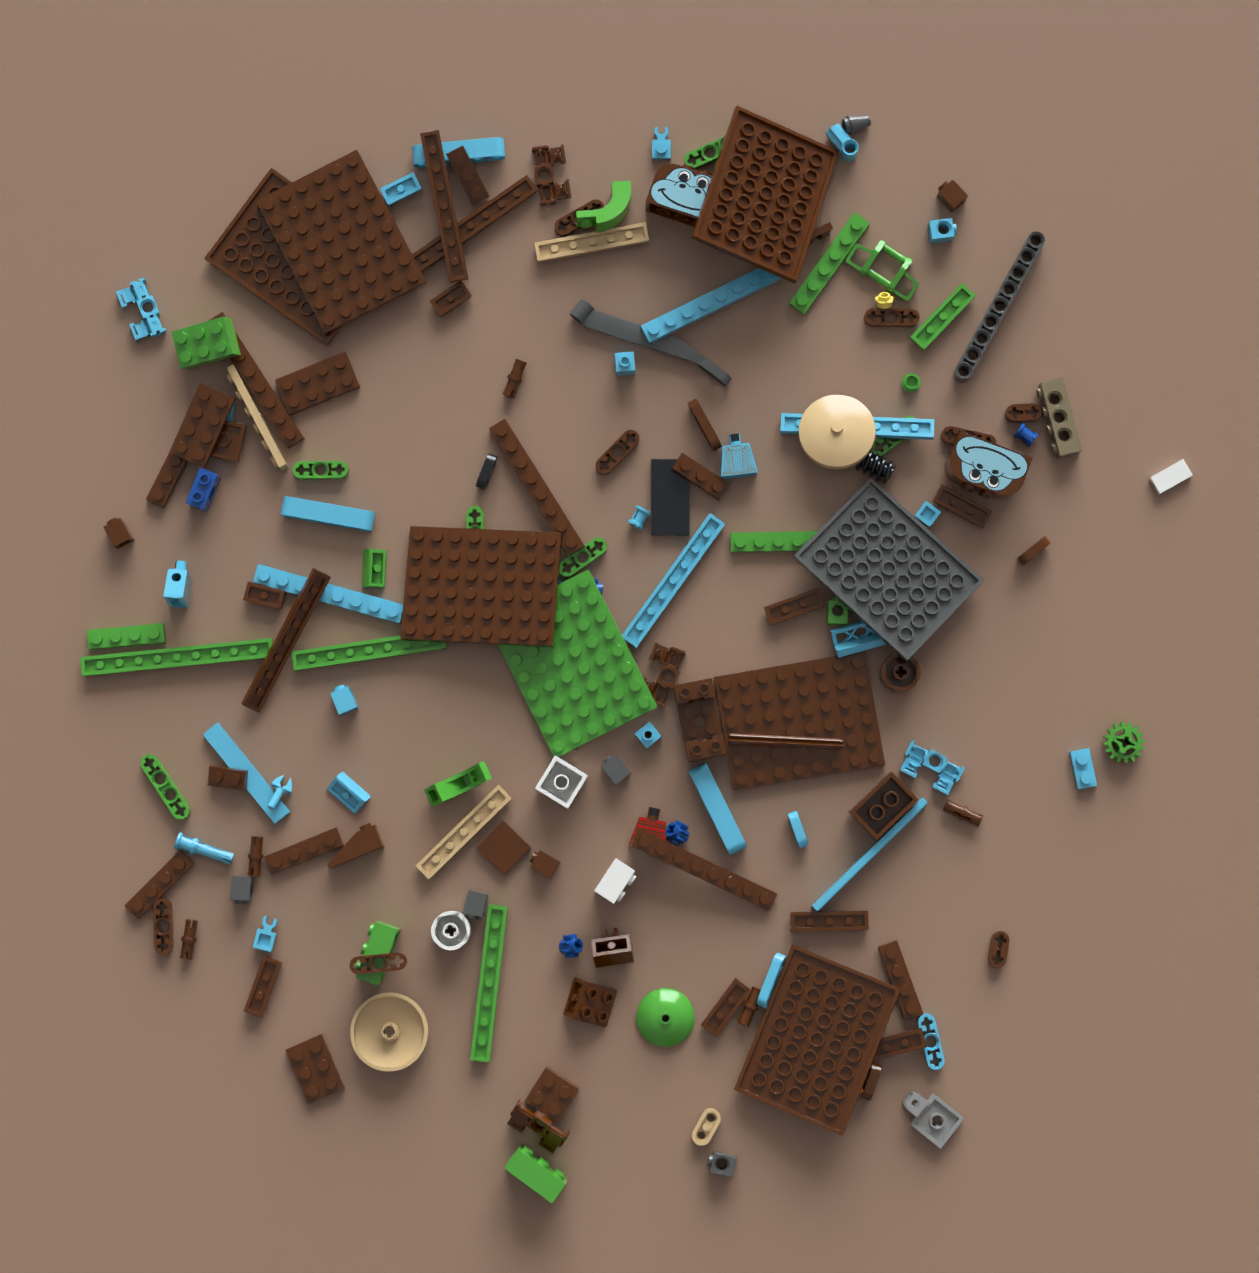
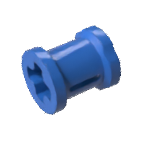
M1022 423L1013 437L1020 439L1029 447L1038 434L1030 431Z

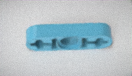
M776 953L757 999L758 1006L767 1008L787 956Z
M924 1013L917 1019L918 1028L927 1031L926 1026L921 1025L924 1017H927L932 1022L929 1023V1029H934V1033L924 1034L925 1040L928 1036L936 1038L935 1046L923 1048L926 1063L931 1069L939 1070L944 1066L945 1060L936 1021L932 1015ZM938 1048L939 1052H935L937 1058H940V1061L935 1066L933 1063H930V1060H933L932 1053L928 1054L927 1051H934Z

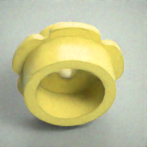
M882 292L879 296L875 297L877 307L887 309L892 306L894 298L889 293Z

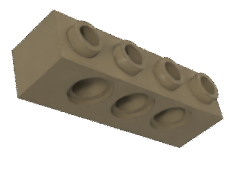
M1063 377L1041 382L1038 385V389H1036L1038 399L1042 400V416L1047 419L1046 431L1048 436L1052 438L1051 450L1053 455L1056 454L1057 459L1079 454L1082 451ZM1050 396L1057 398L1058 403L1056 405L1049 402ZM1054 415H1060L1063 420L1062 423H1057L1054 420ZM1059 433H1065L1067 441H1061Z

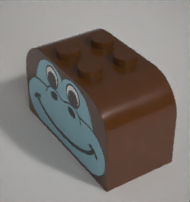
M678 164L662 166L658 169L652 181L646 199L645 211L695 227L712 174L704 170L701 172L696 171L692 166L686 164L683 166Z
M959 431L954 436L945 461V472L947 477L953 483L960 485L964 491L972 492L973 490L979 492V496L990 499V497L1002 499L1016 493L1022 487L1033 457Z

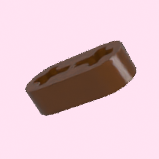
M1034 403L1013 404L1005 411V418L1012 423L1034 422L1042 415L1041 407ZM1031 408H1034V411L1038 413L1032 417L1031 414H1025V412H1029ZM1015 409V412H1022V414H1018L1013 418L1012 415H1009V412Z
M1044 536L1017 559L1022 565H1025L1051 542Z
M1003 931L994 932L990 940L988 962L995 968L1004 966L1007 959L1009 936ZM1002 934V938L1005 939V942H1001L999 949L998 942L995 941V937H999V935ZM997 950H999V957L1002 958V961H999L996 965L995 961L992 960V956H996Z
M872 1062L863 1086L864 1091L861 1093V1098L871 1101L881 1073V1065Z

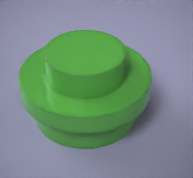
M914 373L906 374L902 379V387L907 392H915L921 385L919 376Z

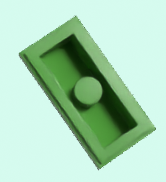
M364 549L362 587L385 588L386 550Z

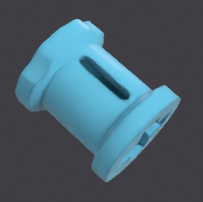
M636 505V510L627 523L642 530V525L651 513Z

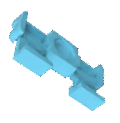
M145 278L139 279L138 282H130V288L127 287L116 292L123 310L128 303L133 302L135 304L137 302L143 320H140L141 323L136 325L134 323L129 324L136 342L149 336V334L151 338L166 333V328H162L158 315L160 313L152 295L149 296L144 284L146 283ZM144 304H152L153 310L148 313L143 311Z
M911 741L905 752L906 756L910 755L908 758H905L900 770L914 778L917 777L916 770L918 766L921 767L922 765L938 773L941 772V774H938L939 780L937 783L934 782L932 787L949 795V791L954 784V778H956L955 782L959 781L964 772V766L959 768L946 761L947 757L931 749L927 751L915 745V741ZM936 755L940 758V764L933 767L930 765L929 759Z

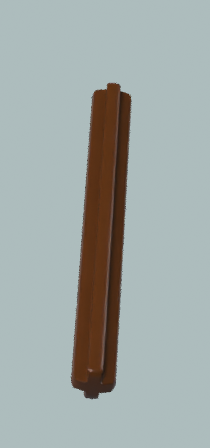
M730 733L728 737L730 744L842 749L844 745L843 739L738 733Z

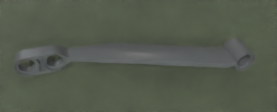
M583 299L570 312V316L589 329L696 363L704 372L723 386H727L732 379L712 361L699 354L676 336L669 334L649 344L641 330V325L596 311Z

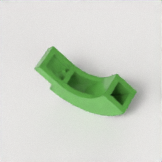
M611 182L612 199L605 207L597 210L576 211L577 227L589 228L596 226L597 233L617 226L626 217L630 208L631 182Z
M482 761L457 775L433 784L424 791L431 806L434 807L486 783L492 777L485 762Z

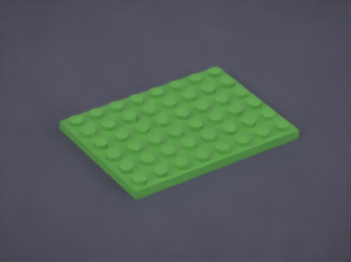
M589 569L558 585L553 647L498 645L553 757H560L658 707Z

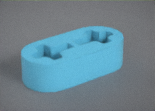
M797 811L788 813L787 816L799 849L808 846L809 844Z

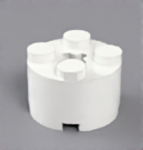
M447 911L436 917L431 927V935L439 947L445 950H456L463 947L469 941L471 924L464 914L458 911ZM449 925L456 928V932L453 933L454 936H451V933L446 931V929H449Z

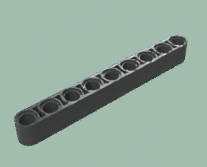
M1032 232L1021 248L953 372L956 381L966 382L975 370L1044 245L1045 237L1041 232ZM1031 239H1037L1039 241V245H1033L1031 243ZM1022 255H1028L1031 261L1025 262L1022 259ZM1013 271H1019L1022 277H1014ZM1004 287H1010L1013 293L1006 294ZM995 304H1002L1004 310L998 311L995 308ZM986 320H992L995 326L988 327L986 325ZM983 336L986 342L981 344L977 341L976 337ZM967 353H975L977 359H969ZM963 368L967 371L968 375L961 376L958 370Z

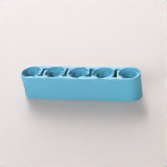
M500 137L441 142L446 165H451L446 153L464 145L472 163L505 159L504 139ZM422 144L412 146L413 166L418 168L427 167Z
M284 496L280 515L293 519L372 532L376 513Z
M706 762L689 770L688 772L729 855L731 856L747 848L743 836Z

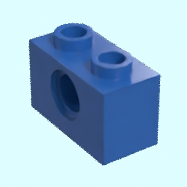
M199 468L186 504L207 513L221 477L216 473Z

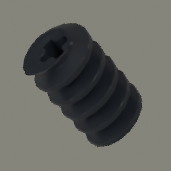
M871 450L861 462L856 464V470L858 471L863 467V474L867 471H870V477L877 474L876 480L879 481L883 477V484H886L896 465L892 467V460L885 464L886 457L879 461L878 453L872 457Z

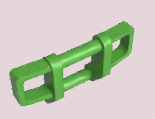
M882 239L873 251L855 244L846 258V262L859 270L860 274L863 276L867 275L886 287L888 292H893L906 301L911 299L919 286V283L906 273L913 259L910 257L906 258L887 246L886 242ZM856 249H862L871 254L863 268L851 262V257ZM881 251L903 264L892 282L870 269ZM903 275L914 283V288L908 296H904L895 290Z

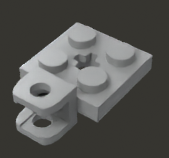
M910 1091L902 1102L904 1107L914 1115L909 1124L940 1149L964 1120L962 1115L934 1093L926 1100L917 1092ZM913 1100H916L915 1105H912ZM934 1116H935V1117L941 1116V1118H940L941 1124H940V1125L935 1124V1126H934V1125L932 1124V1123H933L932 1118H933Z

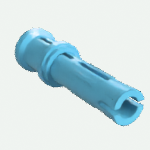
M181 832L178 834L174 845L176 850L179 848L188 851L191 855L197 853L228 865L231 864L234 853L201 843L198 838L192 839L183 836Z

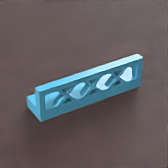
M862 621L830 630L834 650L838 658L886 645ZM863 627L866 629L861 636L854 634L857 628ZM842 632L848 634L845 640L837 642L836 634Z

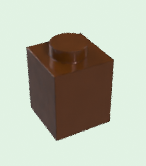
M951 180L949 183L946 181L938 188L937 198L951 213L962 205L968 197L954 180Z
M113 518L103 527L116 549L134 541L126 523L121 518Z
M541 850L539 853L534 852L529 861L532 863L531 868L550 879L560 864V861Z

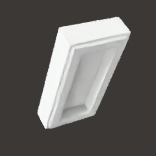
M1184 459L1149 479L1157 493L1161 494L1193 476Z

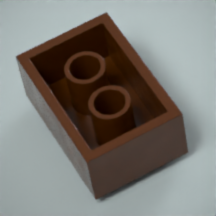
M889 772L848 813L874 840H877L918 801V798L893 772Z

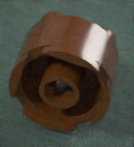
M895 653L889 656L880 668L881 682L885 688L892 692H906L913 688L920 678V666L913 657L906 662ZM899 668L904 672L901 678L895 673Z

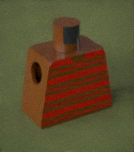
M649 807L647 818L639 817L630 839L629 847H632L630 844L638 828L665 840L666 822L658 821L660 809Z

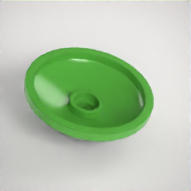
M660 988L648 993L640 1002L636 1015L637 1025L643 1037L650 1043L661 1047L674 1046L684 1041L692 1031L695 1019L694 1010L688 998L681 992L671 988ZM668 1015L669 1021L664 1022L662 1016Z

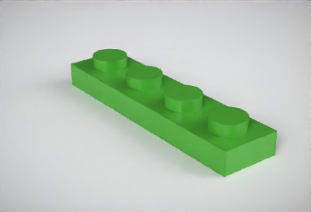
M961 283L914 332L910 339L924 351L976 295Z
M158 623L87 630L88 649L166 643L165 624Z

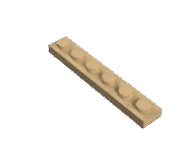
M646 222L612 228L603 232H589L535 242L534 244L539 263L648 243L649 236Z
M234 365L227 367L229 373L226 376L231 385L235 383L238 389L235 393L239 400H244L246 414L249 418L253 417L255 423L252 425L257 434H262L264 440L261 442L266 451H271L273 456L270 459L275 468L279 466L281 470L288 468Z
M498 784L416 867L429 880L512 798Z

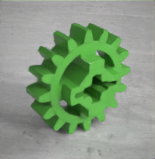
M1123 721L1120 722V727L1115 723L1113 724V729L1107 728L1109 735H1103V738L1107 739V741L1102 743V745L1107 746V749L1104 750L1105 753H1111L1109 759L1116 757L1117 763L1122 759L1125 764L1128 762V758L1133 762L1135 761L1134 756H1141L1138 751L1145 749L1141 746V743H1144L1145 740L1140 739L1143 732H1137L1138 726L1131 728V722L1125 726ZM1123 730L1120 736L1114 735L1117 731ZM1132 734L1134 735L1136 742L1133 741L1131 737ZM1125 738V742L1129 745L1122 747L1123 744L1118 740ZM1112 743H1113V744L1115 745V747H1116V752L1114 751V749H1113V747H1112ZM1126 750H1134L1131 754L1124 755Z

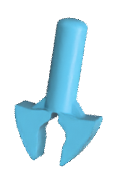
M284 775L275 779L271 784L276 791L267 806L270 810L275 809L282 794L287 793L291 795V779H289L286 786L281 788Z

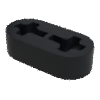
M488 453L476 487L483 490L487 488L497 462V456Z

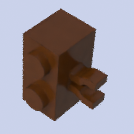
M613 928L614 934L612 937H609L607 930L604 929V938L591 940L596 968L634 962L630 934L618 935V929Z

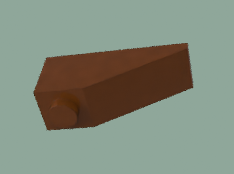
M368 823L359 827L360 831L356 832L329 862L328 868H334L385 847L377 826H371Z

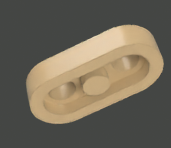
M708 1108L701 1114L692 1131V1139L695 1144L704 1146L710 1142L721 1121L720 1113L716 1109ZM712 1114L715 1118L713 1121H708L707 1116ZM704 1132L705 1137L702 1139L699 1138L698 1133Z

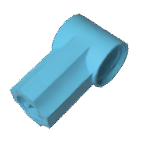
M839 123L833 125L825 135L840 152L841 158L844 161L851 162L855 160L859 149L858 143L849 137ZM852 148L854 152L847 153L845 149Z

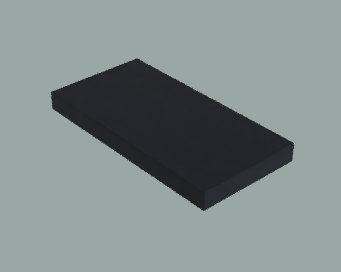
M651 459V536H689V481L671 470L677 459Z

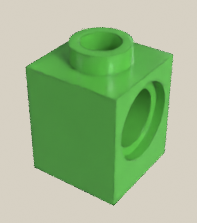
M832 597V600L827 602V625L845 626L848 624V608L836 597ZM833 607H840L842 615L835 616L832 612Z

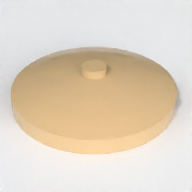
M830 395L818 399L806 409L800 420L799 440L803 451L813 462L825 468L845 469L858 464L869 454L875 441V422L870 411L861 402L849 396Z
M381 993L367 999L355 1012L350 1027L351 1043L357 1056L371 1068L386 1072L401 1070L413 1064L423 1053L429 1036L427 1018L421 1007L411 998L399 993Z

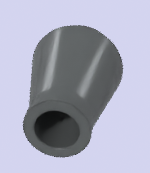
M869 115L846 116L842 119L841 125L844 131L851 135L870 126L871 120Z

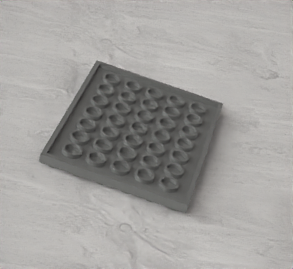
M872 478L793 557L906 662L984 581Z

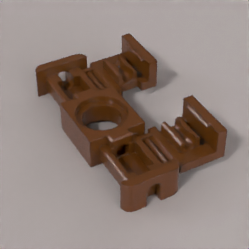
M547 145L533 147L532 153L535 152L537 166H534L537 187H540L542 196L540 205L546 206L548 203L553 205L556 204L557 200L571 198L569 179H566L564 184H554L551 164L554 165L556 162L566 163L564 145L550 148V150ZM542 171H547L550 174L547 180L539 178V174Z
M655 643L649 659L652 661L656 659L661 661L660 664L664 663L666 665L662 666L656 681L657 684L654 681L652 683L647 682L646 678L644 680L656 704L665 707V704H663L669 688L672 689L679 673L677 670L682 655H686V653L675 647H670L671 652L668 650L669 648ZM668 671L673 674L671 682L663 681L662 675L664 672Z
M521 1099L518 1100L510 1113L511 1118L507 1124L520 1133L527 1126L542 1136L538 1144L554 1153L556 1148L561 1147L566 1141L570 1131L568 1130L567 1133L562 1132L552 1125L554 1120L538 1110L535 1113L520 1104ZM536 1120L541 1121L544 1126L538 1125Z

